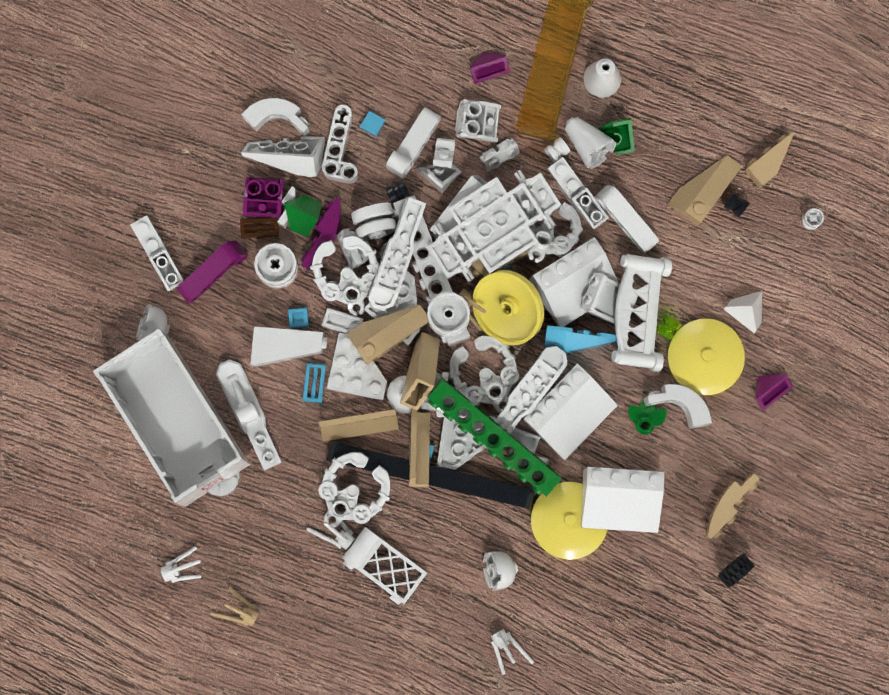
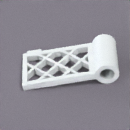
M364 527L342 557L345 560L343 564L351 570L353 568L359 570L391 594L390 599L398 605L401 602L403 604L406 603L427 574L426 571L366 527ZM381 544L388 548L389 557H377V549ZM391 551L395 553L396 556H391ZM400 557L403 559L405 568L393 570L392 558ZM390 559L391 570L380 572L378 561ZM376 561L377 572L368 573L363 569L368 562ZM416 569L422 573L417 580L409 581L407 570ZM405 571L407 582L395 583L394 572ZM392 573L393 584L384 585L381 582L380 574ZM407 584L408 593L402 598L397 594L396 586Z

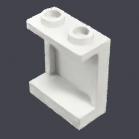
M594 273L589 281L588 290L582 299L581 309L615 325V308L620 284L607 278V275L603 273ZM636 293L631 295L633 301L630 305L632 308H634L638 297Z

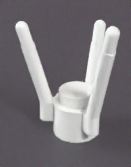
M343 521L340 525L345 532L342 530L340 533L327 522H324V525L337 536L335 538L337 541L316 530L307 528V531L334 544L339 549L342 547L346 550L355 540L352 536L353 532Z
M196 546L172 561L166 562V566L161 567V574L165 582L171 580L174 583L202 577L201 574L179 576L181 570L201 563V560H196L179 567L175 564L197 550Z
M503 629L491 636L493 640L491 644L495 650L502 675H505V670L498 647L505 650L508 658L514 664L515 660L507 647L510 642L531 664L534 663L532 658L514 640L510 632L506 633Z

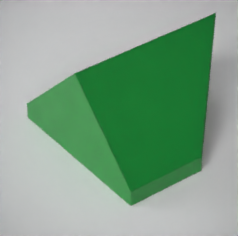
M631 118L612 121L598 128V130L616 142L614 149L616 155L635 152Z
M303 195L284 202L289 230L307 237L319 219L322 203L307 195Z

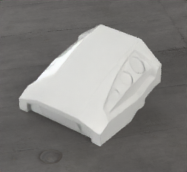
M461 100L456 115L455 131L457 138L498 142L496 137L501 105L485 101Z

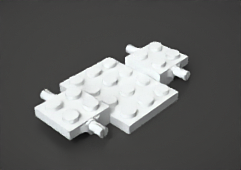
M521 170L518 173H514L520 184L508 193L498 177L448 208L458 225L445 232L441 223L433 226L439 237L435 242L427 246L448 279L458 273H463L468 282L471 279L473 280L475 277L469 268L479 259L489 274L539 243L530 229L531 225L544 220L549 229L552 228L550 223L553 227L556 226L550 215L562 205L541 173L529 179L525 178Z

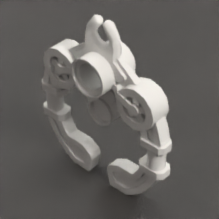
M564 202L558 210V213L563 218L569 220L571 224L569 229L572 233H568L566 237L558 236L555 238L554 227L551 223V229L548 228L545 222L535 228L534 224L530 226L531 231L539 241V243L528 250L530 260L534 259L533 254L539 256L535 258L536 263L542 261L546 254H555L556 256L563 257L578 243V236L582 233L583 228L581 227L579 215L573 206Z
M350 235L344 237V248L349 250L359 248L362 250L364 257L368 256L370 264L367 265L369 271L364 273L362 278H359L351 267L343 268L338 284L335 281L327 282L326 275L322 276L320 268L323 267V257L332 255L336 250L332 240L323 242L315 252L313 263L310 266L315 276L314 282H316L324 299L327 301L338 300L347 304L349 312L354 316H357V312L353 310V306L358 304L360 306L359 314L362 315L365 308L364 298L370 292L380 266L375 255L377 253L376 249L373 250L365 240L358 236ZM348 290H355L357 297H350Z
M481 336L474 340L478 351H485L492 347L497 350L498 354L503 353L505 357L503 362L506 367L501 370L500 376L494 374L490 369L484 368L479 373L480 387L470 386L468 388L466 382L462 383L458 377L461 375L459 365L466 362L469 357L468 351L462 346L455 350L451 357L450 375L448 378L452 380L455 388L465 397L475 396L476 406L481 403L491 404L500 413L503 410L499 407L500 403L505 402L507 404L512 386L519 382L520 376L515 362L516 358L511 354L509 345L502 344L490 336ZM494 388L501 390L500 395L497 397L491 396V391Z
M350 452L338 458L334 457L331 466L324 471L325 475L318 491L322 499L326 500L328 511L324 516V522L329 524V517L333 516L336 518V522L330 524L333 528L340 525L343 520H355V522L360 524L367 523L371 517L382 511V506L391 498L389 496L390 477L388 471L380 465L372 472L374 480L381 484V490L378 492L380 497L376 502L372 501L370 506L365 503L358 504L357 499L360 489L356 484H350L343 490L338 489L337 483L333 481L337 477L335 472L339 467L343 468L347 463L364 468L369 457L362 452ZM343 504L346 510L343 512L338 511L336 505Z

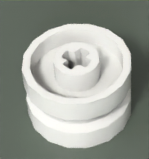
M391 203L373 204L352 212L353 224L359 226L355 230L356 235L365 241H369L394 233L397 224L395 219L389 218L393 215Z
M273 243L266 245L260 249L255 257L254 266L257 275L264 284L271 288L280 289L287 287L294 282L298 275L299 266L297 259L290 248L283 244ZM279 264L280 267L276 269V267L274 268V265Z
M445 292L437 295L428 306L427 317L430 327L436 334L442 337L452 338L460 335L469 324L470 309L468 303L462 296L456 293ZM448 311L452 312L450 318L445 316V313L447 314Z

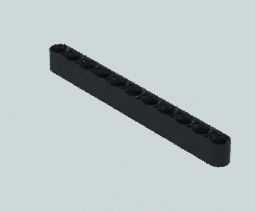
M330 442L326 461L332 462L334 457L338 458L350 452H362L369 457L364 468L356 467L352 463L345 465L371 472L380 465L388 471L389 476L409 480V460ZM429 465L430 486L531 509L535 493L533 489Z

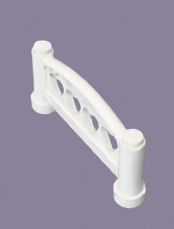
M631 254L622 255L620 265L625 268V272L618 290L615 308V331L618 350L612 352L611 359L616 364L649 368L650 371L659 372L663 367L664 357L662 353L654 352L660 281L661 276L668 277L670 275L672 260L666 257L657 259ZM637 274L647 284L637 290L633 289V275ZM632 293H636L645 304L633 309L630 305L633 301L631 298ZM634 312L643 320V323L631 328L629 326V321L631 320L630 313ZM632 331L642 341L629 347L627 345L629 339L628 332Z

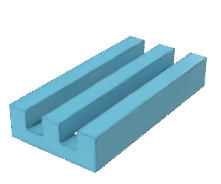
M307 363L303 392L304 402L322 403L326 365ZM314 368L311 398H308L310 369ZM318 368H321L319 395L317 399L315 398Z

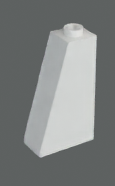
M479 175L471 176L433 226L441 223L445 232L456 227L458 223L448 208L488 182ZM432 226L430 231L433 232L432 236L437 239L439 235Z
M254 326L250 365L258 367L322 354L323 349L327 348V337H324L323 332Z

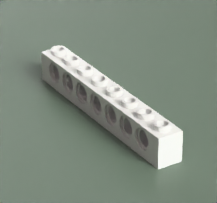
M406 198L393 203L394 209L392 210L395 220L400 218ZM422 215L417 232L421 234V238L418 241H414L413 257L415 261L412 264L415 272H420L422 279L419 282L422 290H427L429 296L426 297L429 305L431 300L437 295L453 292L446 275L427 247L433 241ZM420 250L428 252L426 258H420L417 254ZM432 267L435 269V274L427 276L424 273L425 269ZM434 285H440L442 291L435 294L431 291V288ZM448 311L447 314L445 313V316L450 318L452 312ZM466 328L458 336L452 338L441 336L443 343L447 342L448 346H452L470 339V335Z

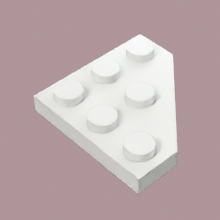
M406 271L398 297L392 307L382 311L371 307L370 303H368L364 311L376 319L417 306L415 277ZM420 329L403 342L409 346L420 332Z
M339 333L327 389L383 401L387 386L386 379L375 362L370 365L365 362L347 334Z
M444 417L437 467L456 470L486 448L484 444L482 446L478 445L472 439L474 437L469 432L465 434L457 427L459 424L454 419L449 421ZM475 422L473 429L481 430L484 424L482 422Z

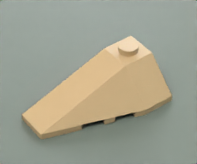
M726 155L679 188L667 205L696 226H699L739 172L742 165Z
M417 305L363 322L347 333L365 362L370 365L429 321L421 305Z

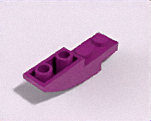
M337 197L334 201L331 200L326 207V214L324 217L320 216L315 224L317 226L316 231L321 234L320 237L316 236L311 243L312 249L310 252L306 251L301 258V266L308 272L318 247L323 242L332 240L335 243L341 222V201Z

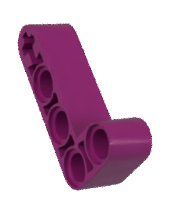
M237 240L227 241L178 286L177 291L188 304L193 303L232 266L242 263L248 257V253Z

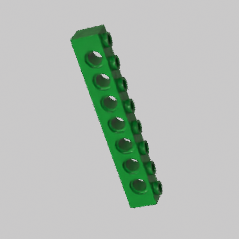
M443 377L435 384L427 396L429 399L428 403L435 409L439 407L443 410V415L449 421L454 419L459 424L457 427L465 434L468 432L474 436L472 439L478 445L482 446L484 444L491 456L502 459V464L510 471L514 469L518 473L517 477L524 483L527 481L533 485L532 489L537 494L541 495L543 493L546 497L561 481V476ZM452 397L454 399L453 404L449 406L443 404L444 398ZM461 409H466L469 414L465 418H460L458 412ZM475 422H482L484 425L481 430L473 429V424ZM491 434L498 436V440L494 443L488 441V437ZM507 446L513 448V452L509 455L502 453L503 449ZM520 459L528 461L524 467H519L517 463ZM540 471L542 472V477L534 479L532 478L533 473Z

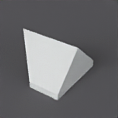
M452 164V168L433 165L415 168L440 193H443L461 174V171L454 164Z
M762 291L731 299L724 308L726 312L753 333L756 332L762 323Z

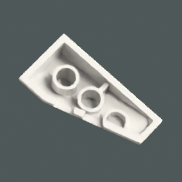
M303 136L300 137L301 140L290 141L289 138H284L283 141L273 143L271 140L248 142L241 153L242 156L296 175L316 177L322 167L325 137Z

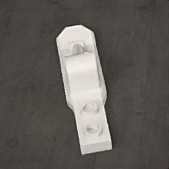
M411 197L406 198L394 235L381 249L380 258L382 260L367 297L371 307L383 311L394 305L414 251V237L426 203Z
M557 346L546 347L511 392L506 406L494 421L510 433L522 417L532 412L567 366L566 353ZM491 434L488 437V441L491 443L498 440L496 434Z
M230 359L219 364L216 376L240 428L248 435L264 471L282 463L266 428V417L242 365Z

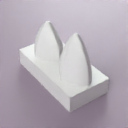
M347 228L342 230L337 235L348 266L352 269H357L361 264L368 261L369 258L368 256L364 257L362 250L359 248L354 250L344 248V237L350 235L357 236L356 231H350Z

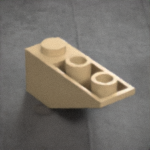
M793 133L788 136L782 135L776 141L778 143L773 148L769 146L762 152L763 156L760 159L755 157L747 164L748 168L745 172L759 189L777 175L792 140Z

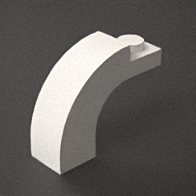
M268 98L252 104L241 114L243 119L256 132L266 122L277 118L290 122L303 136L310 132L307 127L309 123L302 116L299 117L302 114L300 108L284 99Z
M675 384L664 385L661 387V394L660 391H653L644 398L645 406L661 403H673L679 406L686 415L689 429L708 426L712 423L709 410L703 399L685 386Z

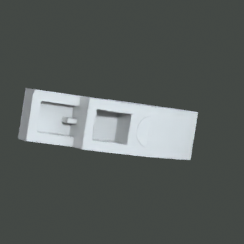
M563 157L546 168L566 198L593 230L609 219L588 188L584 187Z
M146 215L130 224L167 291L174 289L184 282L175 262L148 216Z

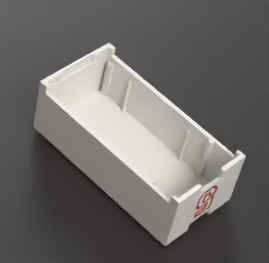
M160 328L93 371L170 492L171 498L175 503L184 507L188 506L220 482L231 478L250 465L173 341ZM212 468H215V470H213L212 472H210L202 478L201 475L211 470Z

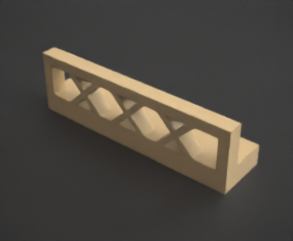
M412 408L410 415L409 487H428L430 413H420Z
M395 409L319 422L323 442L399 430Z

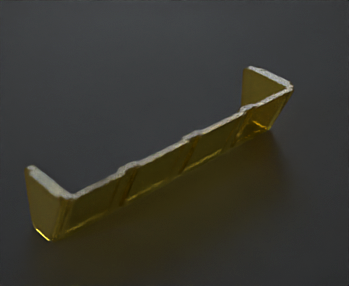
M548 0L542 30L533 58V65L530 69L524 99L515 128L518 134L546 141H553L559 138V134L555 133L586 9L593 5L592 0Z

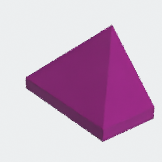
M483 52L470 65L474 84L510 73L507 57L504 54Z
M786 374L759 376L755 399L764 411L793 388Z

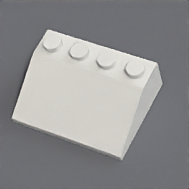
M595 237L539 271L529 280L539 292L543 305L558 327L566 326L587 312L581 309L582 299L588 290L589 281L594 273H603L607 275V278L619 283L606 253Z
M577 363L523 421L565 461L618 405Z
M586 467L583 470L581 528L658 533L664 493V472Z

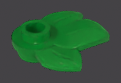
M643 400L639 407L629 406L628 416L635 423L638 433L648 435L652 433L654 427L664 423L667 410H656L655 405L645 406ZM643 422H647L649 424V427L647 429H643L641 427V424Z

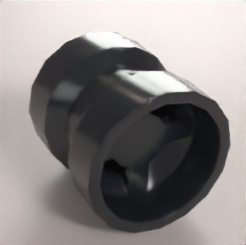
M403 180L396 183L397 187L388 186L385 188L392 204L401 200L400 197L403 199L410 197Z
M734 192L724 208L733 211L734 215L739 218L750 202L742 200L740 195Z

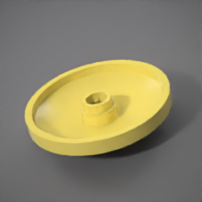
M498 270L488 274L477 284L472 300L485 309L486 313H482L474 306L473 312L479 326L488 336L497 339L505 345H520L529 341L539 332L544 319V306L539 292L527 278L514 271Z
M698 319L685 324L675 333L668 347L667 362L671 375L679 385L693 390L698 395H715L727 390L737 381L744 367L745 353L739 336L731 327L714 319Z
M558 483L547 497L542 493L532 509L531 528L536 541L546 552L561 559H578L591 554L600 546L607 533L605 529L581 528L583 486L581 483Z

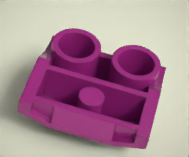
M246 177L243 216L280 218L282 215L284 180Z

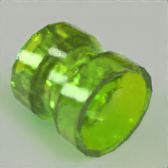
M666 314L663 318V323L656 327V332L664 339L670 341L673 338L674 331H678L682 325L676 319Z

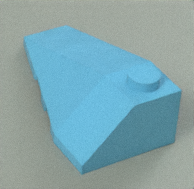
M547 325L544 349L557 346L568 354L617 343V339L614 334L596 333V335H592V332L587 330L574 333L573 328Z

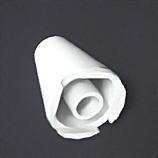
M601 59L590 64L584 73L585 88L590 94L599 98L610 97L616 93L621 84L619 69L610 59Z
M572 117L565 124V131L587 168L593 169L607 159L605 155L608 151L611 153L614 151L616 142L581 118Z

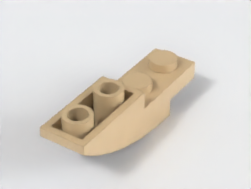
M752 473L741 485L736 481L732 482L720 496L707 525L706 537L708 539L712 537L716 539L723 532L721 528L726 523L730 525L737 518L735 514L738 511L733 505L738 506L745 499L743 495L747 491L751 493L759 485L757 481L760 478L755 473Z

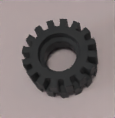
M742 554L727 565L719 573L718 577L727 588H730L747 575L755 565L745 554Z

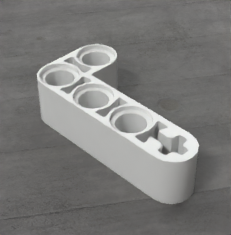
M339 105L334 112L322 171L329 180L352 184L358 179L357 168L351 163L343 162L353 116L351 109L347 105ZM343 112H346L347 116H344V124H342L340 115H343ZM337 130L344 131V135L341 137H336L334 134ZM333 148L340 149L338 155H332L330 151ZM335 166L336 170L334 173L329 174L326 172L327 167ZM347 170H353L355 172L354 175L350 178L346 177L344 174Z
M426 107L423 108L398 150L394 151L388 159L386 167L389 171L403 179L406 177L439 124L441 116Z
M606 185L594 196L601 208L608 212L643 254H646L659 242L657 236L614 186Z

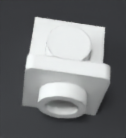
M437 138L433 166L452 168L455 140Z

